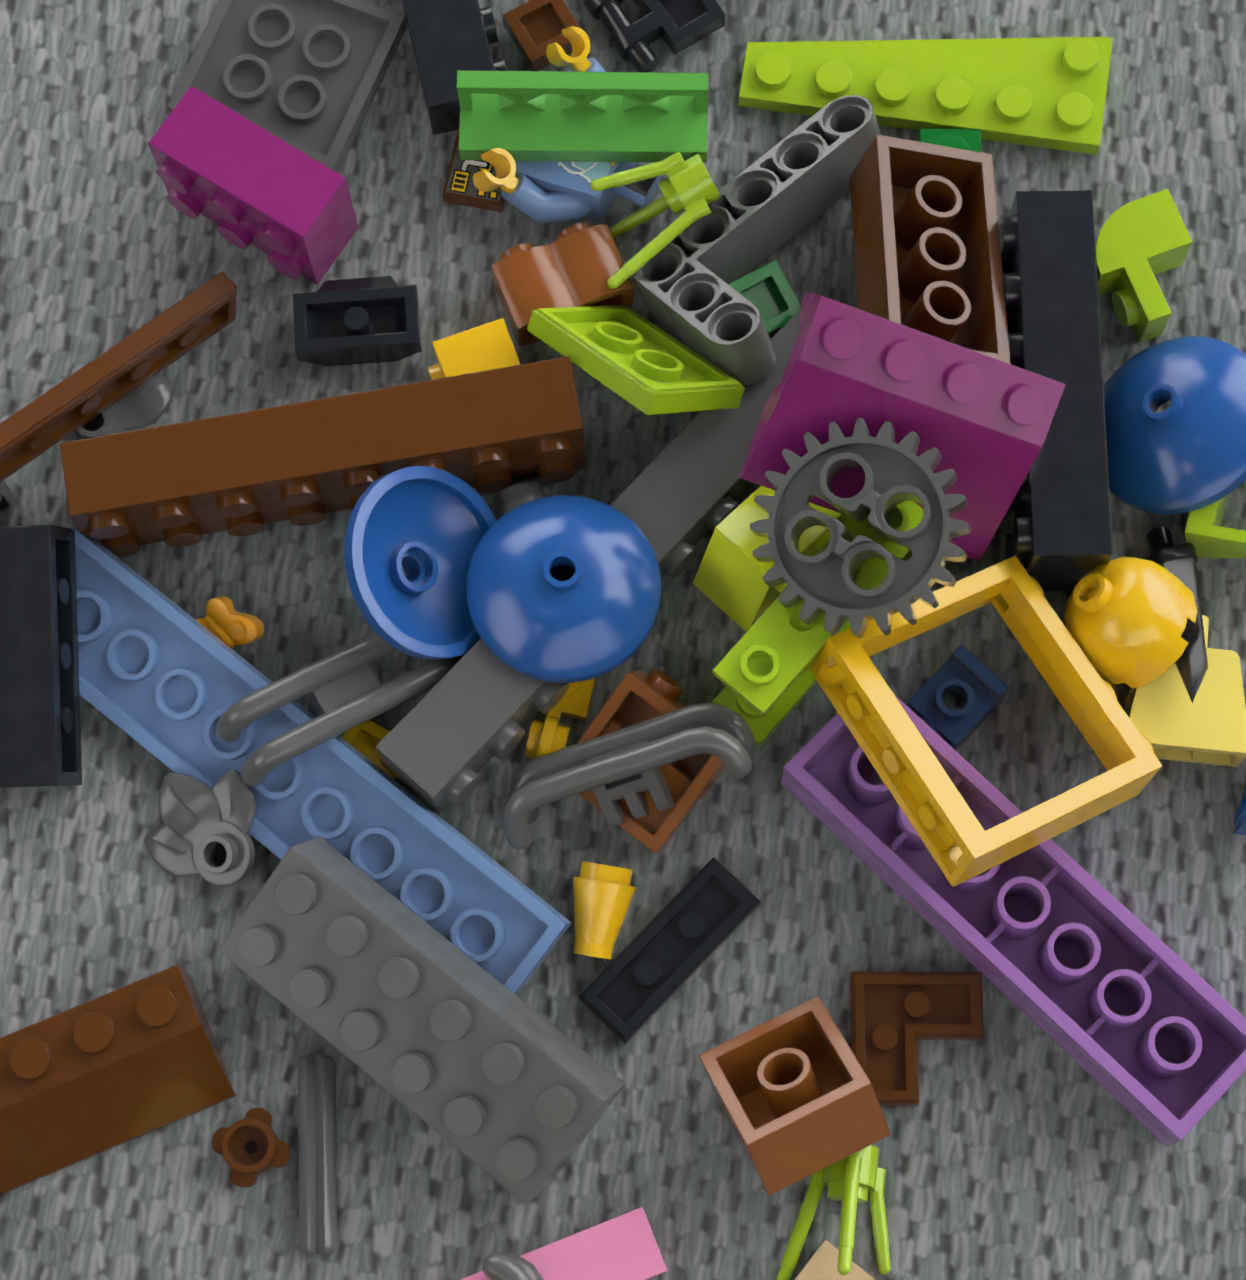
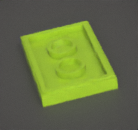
M626 305L538 308L537 310H532L527 331L564 357L570 356L572 363L646 415L739 408L745 387L739 381Z

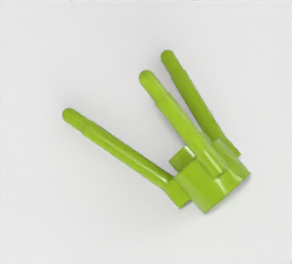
M680 151L661 161L613 173L612 175L591 181L590 188L597 192L665 174L668 176L657 182L664 196L609 228L613 239L631 231L671 208L674 215L685 211L608 279L607 285L609 288L616 289L693 222L712 213L708 204L721 198V195L699 154L684 161Z
M870 1145L811 1175L810 1184L776 1280L791 1279L825 1186H828V1198L842 1201L838 1243V1272L841 1275H847L851 1271L857 1203H866L868 1192L878 1271L882 1275H886L891 1271L884 1199L886 1169L878 1167V1147Z

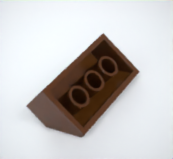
M177 964L0 1038V1195L236 1097L192 978L181 966Z

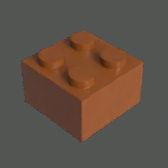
M819 996L699 1055L718 1101L769 1196L891 1135L870 1080Z

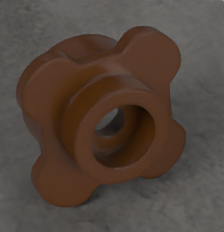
M263 1108L250 1109L246 1113L245 1119L233 1123L229 1128H219L212 1138L213 1150L223 1155L225 1161L231 1167L230 1179L239 1187L248 1188L253 1186L257 1181L258 1175L271 1167H284L290 1159V1146L285 1141L278 1139L271 1127L272 1116ZM250 1141H254L257 1144V1151L253 1154H248L245 1150L246 1144Z

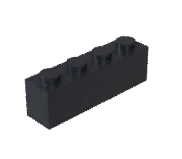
M402 0L432 133L437 135L458 130L460 106L457 93V70L507 71L504 59L492 61L489 44L498 42L491 6L480 8L478 0Z
M51 524L0 527V788L82 785L75 529Z

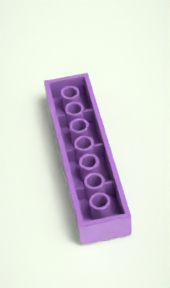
M895 695L985 831L1023 813ZM838 712L783 767L780 784L974 967L982 972L991 983L1166 1147L1181 1141L1246 1070V1018L1052 839L952 887Z

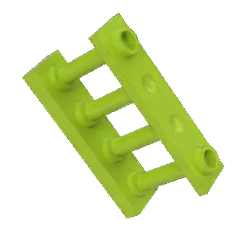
M904 501L896 505L889 517L890 527L900 532L916 528L922 520L923 509L914 501ZM869 515L862 522L848 518L843 523L853 536L852 542L858 535H864L904 561L912 557L911 550L879 535L868 521ZM830 539L817 552L816 555L822 553L828 547ZM870 558L862 562L855 573L856 586L864 590H871L881 586L888 575V563L879 558ZM779 595L712 670V674L726 686L711 703L727 706L740 714L751 728L755 740L754 745L758 749L817 684V680L810 669L827 639L833 636L825 630L824 612H821L809 625L800 619L801 608L804 603L803 599L795 605L785 608L778 601ZM844 619L836 634L851 628L850 621Z

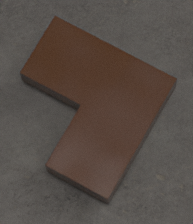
M850 972L849 974L850 1049L870 1080L880 1106L919 1105L918 1040H983L982 972Z

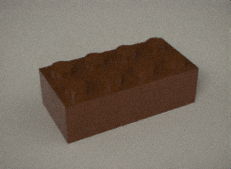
M876 135L850 176L858 309L1011 364L992 154Z

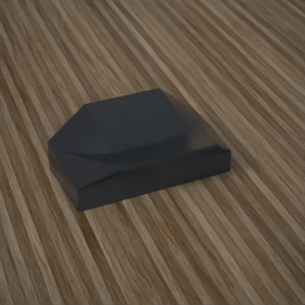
M391 276L328 280L324 281L316 292L293 294L295 352L298 361L324 366L394 362L422 352L417 285L399 286Z

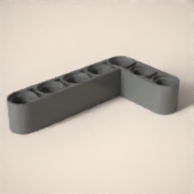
M846 95L824 106L720 188L718 192L721 198L708 204L712 213L693 222L633 274L652 318L685 346L739 381L742 385L757 383L766 378L774 369L776 352L758 309L728 284L742 278L851 191L850 176L875 136L882 135L873 106L867 98L859 95Z

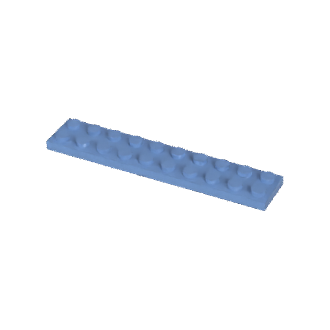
M72 527V529H75L80 695L173 772L192 776L213 789L216 782L226 773L237 770L241 774V768L247 758L261 746L316 718V716L295 700L248 725L236 741L231 743L221 741L216 734V724L221 715L234 703L272 683V681L111 551L106 549L96 539L83 535L78 528ZM339 735L281 764L267 775L261 785L250 786L256 801V814L248 833L282 860L291 846L322 837L516 996L572 923Z

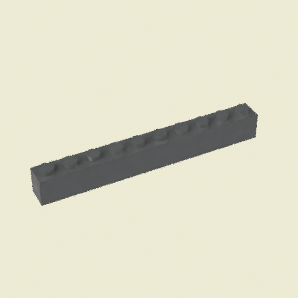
M801 309L771 339L776 352L774 369L766 378L759 382L742 385L745 387L739 408L701 411L610 505L633 521L648 539L658 561L661 580L667 574L673 578L679 576L695 558L698 552V548L695 545L710 529L714 532L715 527L740 505L737 501L751 486H754L756 489L761 486L741 479L739 475L765 403L782 380L799 333ZM560 565L552 570L551 576L558 581H566L572 578L575 571L569 566ZM480 639L376 746L381 765L436 814H439L449 802L454 807L458 806L467 799L480 782L481 777L477 773L493 756L499 760L505 758L523 738L525 730L521 727L538 709L543 714L550 711L564 696L569 684L537 680L513 670L494 656Z

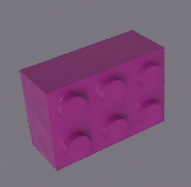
M192 85L148 142L158 167L156 173L163 180L168 192L166 198L173 207L192 219H197L202 214L217 223L216 228L218 232L230 243L241 249H247L250 244L268 254V262L277 271L290 279L297 280L302 275L318 285L359 228L348 184L344 176Z

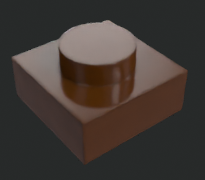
M529 0L503 14L505 29L532 71H537L551 64L546 56V49L549 44L558 43L567 55L572 52V45L562 34V29L571 26L580 28L563 0Z

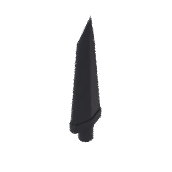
M1157 527L1150 530L1146 535L1150 556L1145 560H1150L1163 566L1180 579L1193 592L1197 607L1196 622L1194 623L1187 618L1186 628L1181 635L1188 642V645L1182 656L1175 662L1193 703L1208 669L1196 565L1198 556L1192 543L1175 546L1171 531L1165 527Z

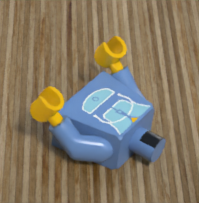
M571 26L562 29V34L572 45L571 56H568L558 43H552L547 46L546 56L549 62L555 66H570L573 70L572 72H606L595 58L587 59L591 44L586 32L579 27ZM501 148L491 149L481 155L484 161L494 167L496 177L486 170H480L473 174V183L478 190L490 192L500 188L502 190V197L540 224L576 222L585 217L599 221L603 218L616 195L643 208L650 204L659 187L657 182L661 181V176L595 192L590 188L592 180L640 167L641 165L635 162L515 161L508 151Z

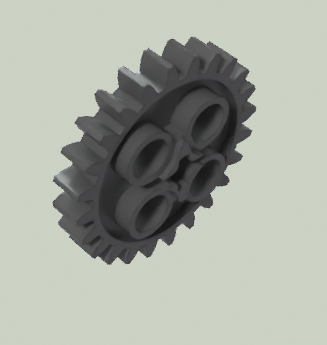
M863 418L857 419L852 437H845L836 422H831L829 424V442L822 445L809 432L805 433L804 440L808 453L801 458L794 452L784 449L782 455L790 467L786 475L769 470L765 473L766 478L777 489L774 496L758 495L754 498V502L769 513V518L750 523V529L755 534L768 538L769 542L752 551L753 556L761 562H775V565L762 577L763 581L769 587L787 582V586L782 591L778 601L785 608H788L803 599L804 603L801 608L800 619L808 625L821 612H824L825 630L832 635L837 633L844 619L850 621V627L856 638H863L867 621L875 619L880 630L885 635L891 634L892 627L891 615L898 612L907 622L914 625L917 623L912 604L921 600L926 605L935 609L939 606L935 595L930 589L935 582L945 586H955L956 581L954 577L944 568L946 561L962 562L967 559L965 551L952 544V538L962 537L971 533V527L968 522L953 519L951 516L968 506L965 496L962 494L945 495V492L958 480L954 470H943L934 474L933 471L942 458L939 450L934 447L918 457L916 453L919 448L920 438L917 433L911 431L897 444L895 443V428L888 421H885L876 437L870 436L868 426ZM855 468L865 473V484L857 495L851 498H840L833 494V483L840 472ZM812 497H819L857 522H862L869 515L868 521L879 535L912 551V557L904 561L864 535H858L852 542L853 536L840 521L811 508L809 500ZM904 501L920 503L923 506L924 514L916 528L900 532L890 527L889 517L896 505ZM817 525L829 528L831 539L828 547L822 553L816 556L800 554L798 542L801 534L806 529ZM870 558L885 560L888 563V575L881 586L871 590H864L856 586L855 573L862 562Z

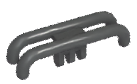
M375 632L243 697L221 715L216 724V734L223 742H234L240 737L241 732L257 719L309 693L311 694L308 711L316 716V718L267 742L253 752L242 766V781L248 786H259L265 781L269 773L288 760L432 689L462 657L456 656L429 661L382 685L370 663L397 651V649L388 644Z
M708 702L690 705L536 757L522 765L511 780L508 794L509 800L505 804L502 817L506 838L513 848L518 850L526 849L533 842V833L529 824L537 819L539 815L538 807L591 789L611 827L625 823V813L620 803L621 799H625L635 819L648 816L649 806L643 793L648 790L659 811L672 808V794L660 766L696 754H713L721 759L732 776L737 778L744 777L752 769V761L747 752L752 748L755 741L751 728L743 717L734 710L724 705Z

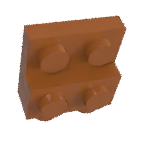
M652 668L648 675L642 670L627 672L578 743L687 707L688 705L678 699L683 693L684 688L672 677L656 668ZM702 753L660 766L672 794L673 807L659 811L648 790L643 793L648 802L649 815L635 819L625 799H621L620 803L625 813V823L619 826L655 854L661 852L700 799L705 798L726 769L720 758L713 754ZM592 789L579 793L581 797L603 813Z

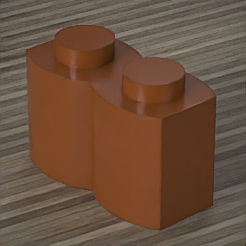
M577 223L562 230L557 235V240L551 244L535 247L530 243L515 245L504 251L500 255L499 261L491 265L494 287L519 346L541 341L527 331L532 310H537L538 308L626 305L630 307L633 305L634 287L630 277L616 289H611L607 285L608 279L624 265L607 224L591 226L589 223Z

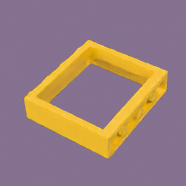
M1016 555L956 581L954 587L945 586L933 591L939 603L936 609L926 605L921 600L916 601L912 604L917 623L914 625L907 622L898 612L891 615L892 627L891 634L885 635L876 624L875 619L867 621L863 638H856L851 628L829 637L810 669L952 887L1137 796L1162 767V764L1154 754L1150 741L1134 726L1118 703L1111 685L1097 673L1067 627L1046 600L1039 582L1028 574ZM992 603L1100 759L1107 772L985 831L869 657Z

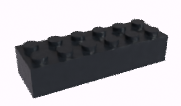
M1092 190L1016 191L1010 214L1001 215L999 221L1011 365L1066 385L1043 447L1007 512H1015L1013 520V534H1007L1005 560L1016 555L1028 574L1039 582L1043 591H1073L1077 583L1089 571L1098 566L1108 564L1113 556Z

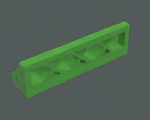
M457 70V93L460 106V160L484 161L481 158L483 153L494 148H501L508 151L515 161L658 162L680 151L684 161L699 154L703 163H707L708 73Z

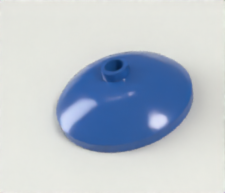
M1190 336L1169 339L1135 354L1120 366L1103 386L1109 491L1123 503L1152 514L1187 513L1211 505L1224 498L1246 479V354L1226 342L1208 337ZM1172 400L1171 405L1168 407V409H1166L1163 412L1156 413V411L1162 404Z
M429 466L406 467L388 473L373 482L360 496L352 510L346 529L344 543L345 568L348 583L358 608L373 630L388 644L407 655L420 659L442 660L467 653L481 639L473 625L469 612L466 589L467 574L476 547L488 529L497 520L483 498L459 477L439 468Z
M571 495L549 496L529 501L514 508L488 529L476 547L470 561L466 584L467 601L470 616L479 637L493 655L505 665L537 680L555 683L580 682L602 676L614 670L632 657L649 636L658 615L661 600V576L658 561L648 539L636 524L623 513L591 498ZM560 565L569 566L575 571L572 578L566 581L554 579L551 576V572Z

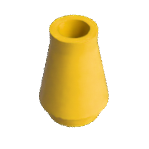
M581 862L579 877L572 876L575 929L573 953L612 959L614 944L637 888L630 886L633 870L591 862Z

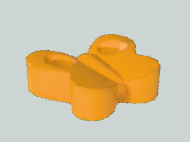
M226 596L210 599L206 606V616L195 619L234 651L237 645L255 642L261 639L264 634L265 627L263 622L256 616L235 611L233 602Z

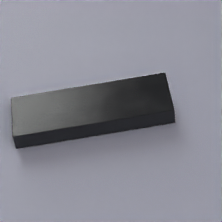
M713 857L578 996V1000L626 1045L758 908L761 901Z

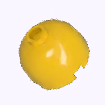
M1120 557L1089 571L1077 583L1067 601L1063 624L1067 627L1102 679L1107 681L1112 688H1115L1114 684L1125 683L1131 689L1144 687L1164 675L1182 656L1188 642L1181 635L1186 628L1187 618L1194 623L1196 622L1197 607L1193 592L1163 566L1150 560Z

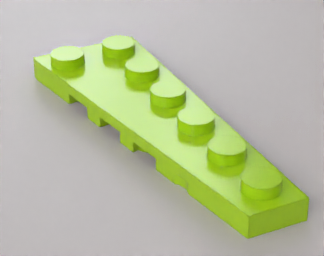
M1048 37L747 42L738 106L813 116L828 103L839 97L859 95L867 98L872 104L878 125L918 131L920 129H980L981 139L1097 155L1101 142L1113 38Z

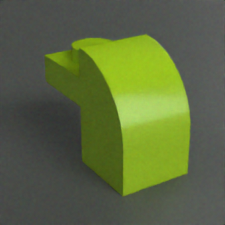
M1168 188L1131 201L1117 209L1104 223L1095 244L1098 295L1112 290L1116 291L1112 294V303L1116 316L1123 327H1132L1139 343L1162 335L1172 314L1155 275L1181 266L1193 242Z

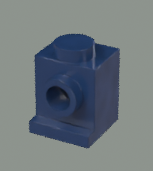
M960 644L951 657L907 702V706L956 751L1002 703L1009 687ZM953 691L965 702V706L959 710H951L943 704L942 695Z

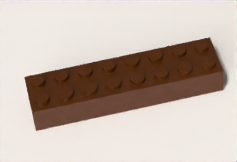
M570 356L60 443L70 518L81 534L96 539L118 558L134 555L140 551V545L165 541V544L171 547L194 545L202 541L203 534L227 530V533L232 536H249L263 531L267 523L289 520L291 524L298 526L317 524L327 518V513L348 509L353 510L360 496L373 482L388 473L406 467L429 466L439 468L459 477L472 488H476L478 493L482 494L498 493L512 486L513 481L538 477V481L542 483L562 482L572 478L576 470L586 469L583 425Z

